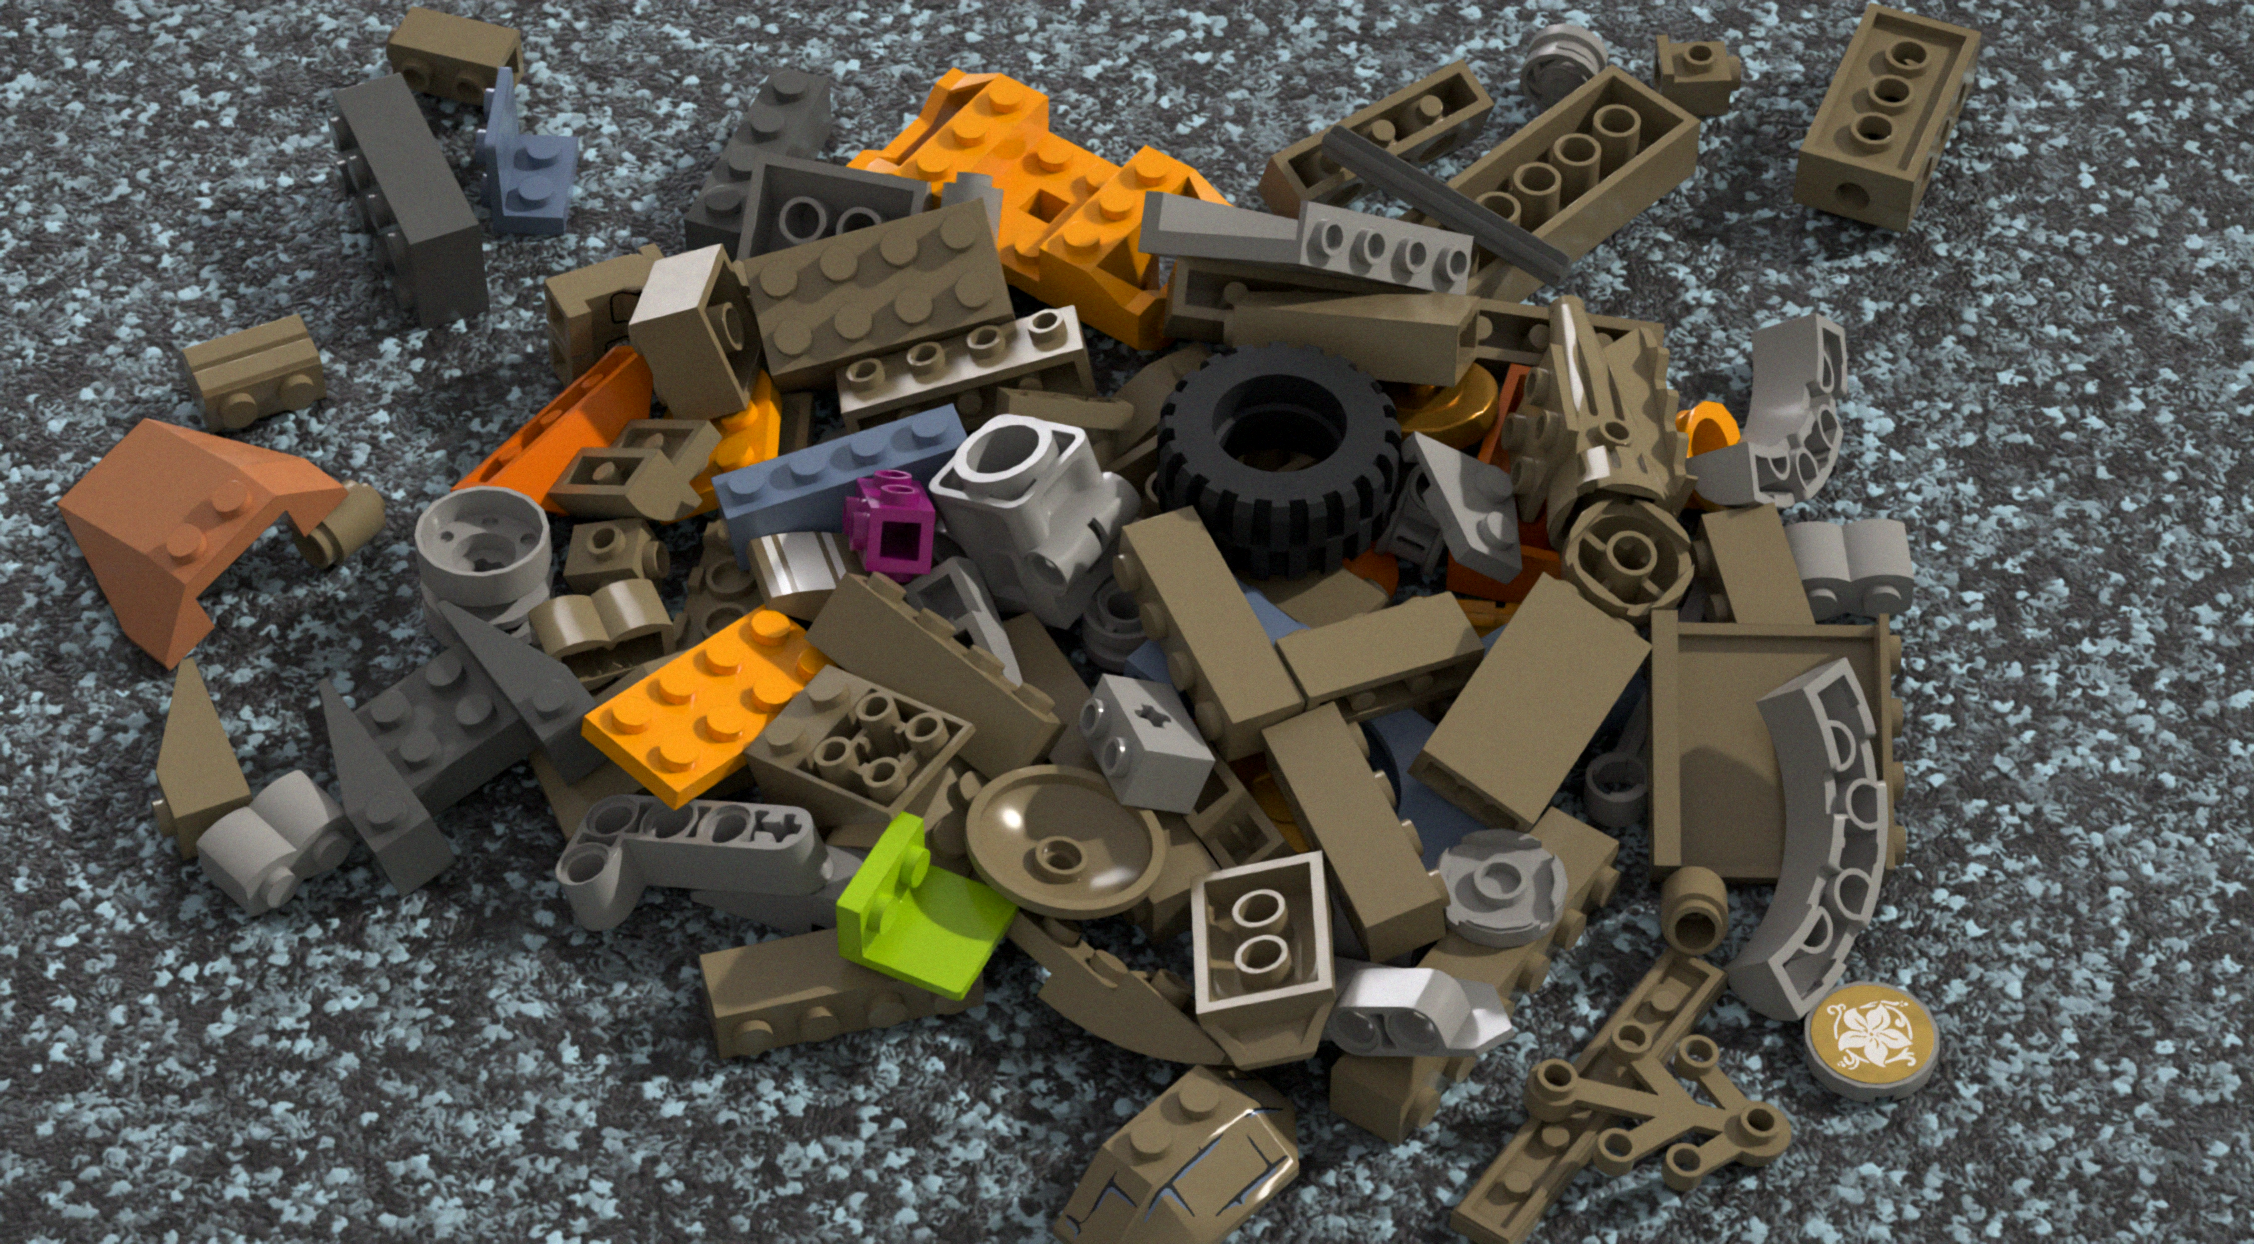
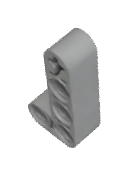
M619 794L601 799L588 810L561 855L555 873L579 923L587 930L605 931L616 927L626 920L647 885L797 897L814 893L823 887L831 878L834 867L810 813L803 808L692 799L674 811L657 796Z

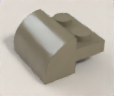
M630 419L609 448L582 447L548 491V495L564 511L581 518L628 519L641 517L645 520L653 521L677 520L693 512L702 503L703 500L690 486L689 482L705 470L709 462V455L723 437L709 420Z

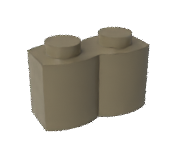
M648 579L618 581L597 590L591 596L566 595L556 597L537 605L527 612L532 646L567 665L587 691L606 684L615 676L623 678L642 663L677 653L673 624L652 581Z

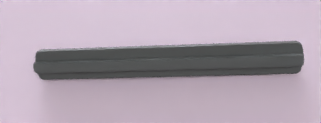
M1335 125L1329 133H1325L1323 136L1321 152L1326 158L1460 234L1474 236V243L1550 287H1559L1564 279L1569 277L1573 261L1569 254L1343 125Z

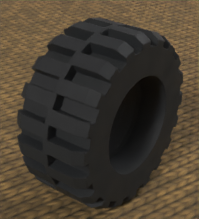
M1269 341V345L1266 348L1254 349L1251 343L1235 347L1232 350V355L1226 357L1218 353L1200 364L1199 373L1193 369L1189 371L1175 385V391L1166 397L1160 410V422L1157 424V499L1159 509L1164 513H1168L1193 505L1232 574H1235L1236 570L1239 569L1250 572L1251 579L1269 581V575H1286L1287 581L1305 579L1307 572L1319 570L1321 575L1337 570L1342 566V559L1347 557L1352 562L1371 548V541L1375 542L1384 534L1390 525V515L1396 510L1401 454V426L1397 422V410L1391 398L1384 392L1382 393V386L1366 371L1358 374L1356 372L1357 366L1351 360L1339 354L1334 358L1324 355V350L1321 347L1304 344L1303 349L1287 347V342ZM1284 449L1304 453L1319 460L1321 463L1299 471L1268 472L1251 468L1235 459L1259 450Z

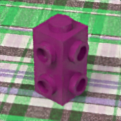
M877 470L874 472L873 478H856L855 497L845 496L842 531L843 535H849L850 551H857L865 571L879 572L895 582H909L912 580L913 574L930 575L936 511L921 482L912 481L910 473L898 470Z

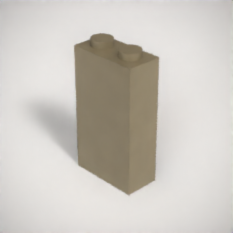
M1543 572L1409 767L1407 773L1487 828H1505L1527 834L1653 645L1642 639L1637 629L1626 620L1614 616L1610 617L1586 601L1584 594L1573 584L1564 580H1556Z

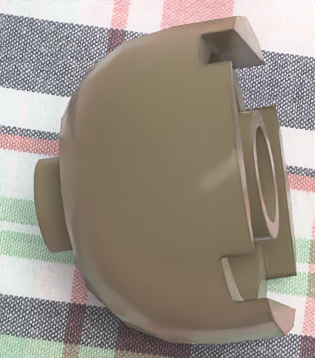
M1613 499L1601 500L1581 512L1570 530L1563 547L1560 576L1562 580L1576 586L1584 594L1586 601L1610 617L1614 616L1624 619L1636 629L1645 628L1648 626L1651 610H1674L1694 576V564L1691 566L1692 561L1688 553L1691 547L1690 539L1687 532L1671 514L1648 501L1634 499L1630 506L1625 504L1611 505Z

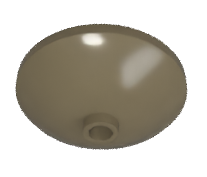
M1035 765L1015 769L1000 775L986 784L975 796L969 807L965 822L964 841L966 851L973 867L981 878L993 890L1017 906L1039 915L1057 919L1088 920L1118 914L1135 906L1157 884L1166 855V844L1162 827L1150 808L1120 804L1104 775L1073 766Z

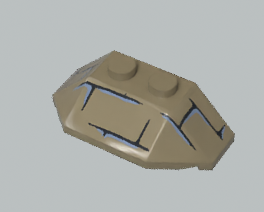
M1197 1064L1101 1145L1054 1225L1053 1236L1063 1244H1220L1299 1175L1294 1103L1251 1070L1243 1071L1235 1065Z

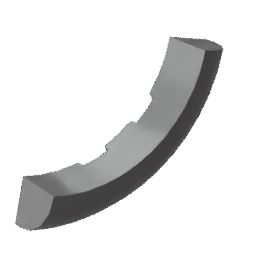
M1816 312L1751 332L1753 352L1752 397L1747 422L1739 442L1731 446L1686 458L1687 475L1698 477L1694 489L1702 498L1730 509L1766 505V503L1775 502L1777 510H1781L1811 499L1822 488L1831 474L1844 432L1835 414L1836 400L1847 395V353L1844 328Z
M1847 657L1824 664L1802 674L1755 702L1767 725L1782 774L1786 803L1785 851L1777 887L1763 921L1747 945L1721 971L1729 974L1728 985L1740 999L1754 1011L1773 1020H1800L1824 998L1844 973L1847 966L1843 964V961L1850 952L1858 931L1868 927L1880 892L1888 836L1887 786L1885 781H1877L1874 755L1869 740L1875 737L1876 729L1862 688Z

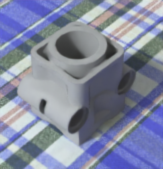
M1013 414L998 415L990 419L981 429L963 441L957 449L955 456L929 483L930 492L941 515V519L934 526L932 558L938 564L952 556L973 559L998 613L1005 610L1017 611L1023 614L1032 611L1041 624L1067 630L1085 611L1100 584L1114 573L1112 561L1113 557L1118 555L1122 526L1131 524L1141 513V498L1136 489L1121 476L1112 472H1101L1088 437L1083 429L1043 421L1034 417Z

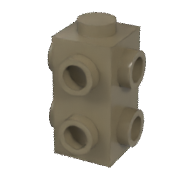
M412 6L400 26L392 28L386 43V57L392 62L393 74L401 72L410 90L484 107L486 88H495L499 67H512L514 90L524 75L520 30Z

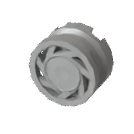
M1562 23L1549 25L1539 30L1530 42L1527 58L1521 69L1520 85L1524 95L1535 106L1547 111L1607 68L1609 55L1604 43L1594 33L1576 25Z

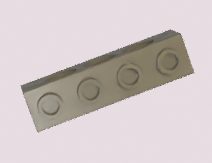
M1460 59L1272 155L1257 186V191L1274 215L1295 220L1299 219L1301 201H1311L1343 208L1380 188L1322 154L1323 136L1325 133H1329L1335 125H1343L1414 167L1420 168L1478 138L1495 104L1465 61Z

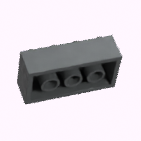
M401 72L333 91L336 116L328 118V127L337 152L342 153L343 159L334 162L337 180L345 196L353 194L355 197L353 206L362 232L364 234L372 232L374 235L372 244L382 272L391 270L394 275L392 276V286L400 309L402 311L411 309L421 331L490 311L480 224Z

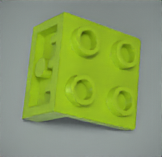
M902 811L889 824L835 904L839 957L951 1000L960 1001L964 998L1009 929L1016 914L1020 911V907L1001 896L990 886L929 864L930 851L925 848L924 819Z

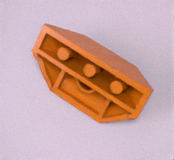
M632 345L614 346L593 367L577 378L505 443L452 487L450 492L476 486L507 487L530 496L544 509L545 514H556L558 517L570 515L554 502L548 495V491L582 447L609 448L630 419H649L653 374L644 355H638Z

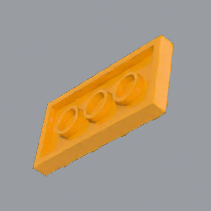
M764 603L586 714L583 718L581 735L675 811L748 764L743 751L826 664L845 672L848 671L805 640L803 637L807 631L786 614L767 609Z

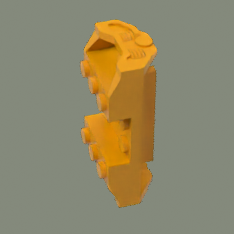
M954 67L935 83L919 117L883 150H863L845 166L931 182L933 210L939 209L941 206L943 182L956 183L957 172L993 176L992 187L1004 190L997 248L1006 283L1057 309L1074 304L1080 321L1137 350H1161L1163 347H1169L1177 339L1162 336L1168 282L1159 290V256L1138 252L1146 191L1167 192L1233 206L1194 168L1145 145L1121 168L1049 132L1048 96L1002 73L967 74Z

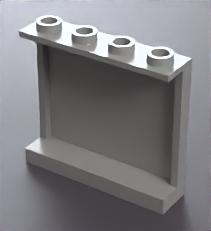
M1146 191L1138 252L1171 259L1185 256L1455 295H1466L1474 236L1311 201H1301L1299 219L1295 220L1167 192Z

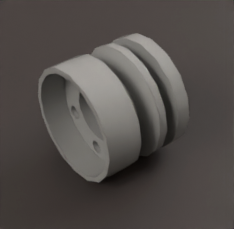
M476 486L455 490L434 501L419 517L414 533L417 565L421 575L422 610L428 632L443 646L450 648L456 644L453 635L435 605L444 599L528 645L532 643L527 612L547 600L556 598L553 588L555 583L554 574L550 565L552 561L550 526L544 509L528 495L507 487Z

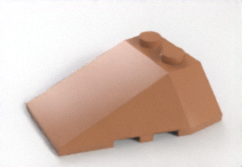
M144 418L56 504L126 636L133 644L167 670L171 671L215 627L196 598L277 518L306 538L349 493L343 485L305 458Z

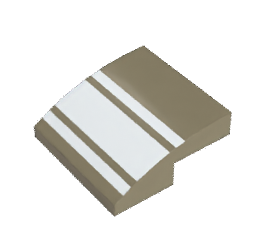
M810 531L768 535L749 540L745 550L766 608L810 622H814L845 573L868 577L873 573L865 571L857 551H850L849 535H843L842 533Z

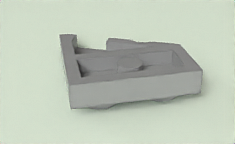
M1414 431L1401 443V455L1405 462L1419 463L1431 484L1421 495L1431 515L1439 522L1443 531V538L1455 562L1508 585L1523 571L1515 493H1512L1513 485L1509 478L1510 474L1505 473L1497 466L1488 465Z

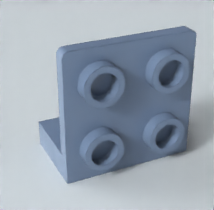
M499 67L495 88H486L484 95V121L488 124L487 129H478L476 134L477 165H486V172H483L481 180V205L483 208H491L494 232L565 235L580 154L578 137L519 134L512 67Z

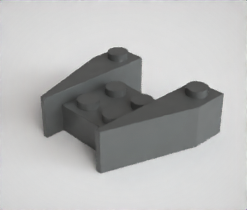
M444 599L435 605L453 635L456 644L357 710L352 712L327 677L318 682L345 814L373 860L402 899L458 862L432 818L535 749L541 752L567 787L610 759L581 735L584 716L599 707V705L567 665Z

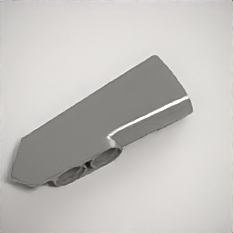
M1334 956L1336 1002L1327 1018L1319 1041H1333L1341 1049L1360 1056L1478 1057L1515 1036L1512 1025L1493 984L1454 978L1436 969L1399 968Z

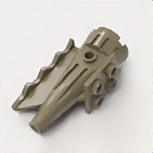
M1573 295L1560 296L1549 305V346L1539 366H1534L1529 370L1524 385V396L1516 412H1511L1507 415L1501 432L1502 448L1508 451L1511 466L1509 478L1513 485L1512 493L1516 494L1520 519L1523 522L1533 523L1547 496V534L1551 548L1553 547L1559 554L1560 562H1562L1564 543L1581 512L1597 502L1613 499L1611 505L1625 504L1631 506L1634 499L1648 501L1671 514L1677 521L1698 481L1697 476L1687 475L1685 469L1689 444L1688 433L1677 431L1675 425L1679 393L1677 390L1667 389L1666 385L1670 358L1669 349L1658 347L1657 340L1651 329L1637 327L1607 347L1602 348L1586 313L1584 302L1579 297Z

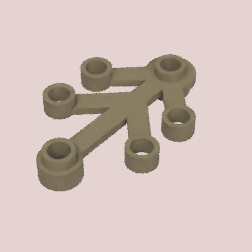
M1623 1020L1613 1027L1607 1044V1052L1615 1063L1627 1067L1649 1093L1579 1078L1575 1068L1570 1063L1561 1059H1548L1535 1065L1528 1074L1522 1093V1100L1526 1109L1534 1117L1546 1122L1566 1120L1574 1113L1576 1106L1647 1121L1629 1132L1621 1128H1610L1600 1134L1593 1152V1161L1601 1172L1610 1176H1623L1629 1173L1633 1168L1634 1162L1690 1132L1715 1136V1138L1700 1147L1689 1143H1678L1668 1149L1661 1167V1176L1668 1186L1678 1191L1694 1190L1700 1185L1704 1176L1733 1160L1751 1167L1765 1166L1781 1157L1787 1150L1791 1140L1790 1124L1780 1110L1766 1102L1747 1100L1716 1065L1719 1059V1049L1711 1039L1702 1035H1689L1685 1037L1678 1047L1674 1058V1067L1681 1077L1696 1082L1717 1108L1697 1104L1649 1051L1652 1044V1035L1649 1029L1642 1023L1634 1020ZM1621 1040L1632 1041L1638 1047L1626 1046ZM1688 1055L1700 1056L1705 1062L1694 1061ZM1607 1148H1616L1622 1151L1625 1156H1615L1608 1152ZM1675 1163H1684L1690 1166L1693 1171H1683Z

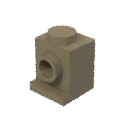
M1656 35L1652 69L1653 89L1693 116L1728 115L1731 91H1739L1741 85L1739 57L1727 56L1724 41L1669 43L1668 35Z

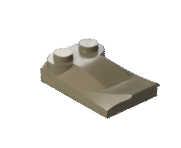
M1322 850L1190 876L1196 1015L1200 1027L1217 1041L1235 1066L1243 1071L1312 1058L1317 1051L1327 1018L1336 1002L1332 922L1334 921L1335 909L1329 891L1328 869Z

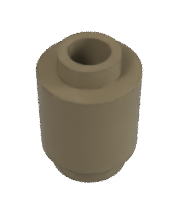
M349 479L342 481L340 484L346 488L349 495L306 538L295 530L292 531V539L296 548L310 564L319 569H326L331 564L340 565L385 528L386 518L384 512L386 506L380 494L371 485L363 482L359 484Z
M1689 866L1673 872L1665 880L1660 893L1661 929L1667 942L1675 949L1688 955H1702L1716 948L1724 940L1729 926L1727 890L1722 879L1707 868Z

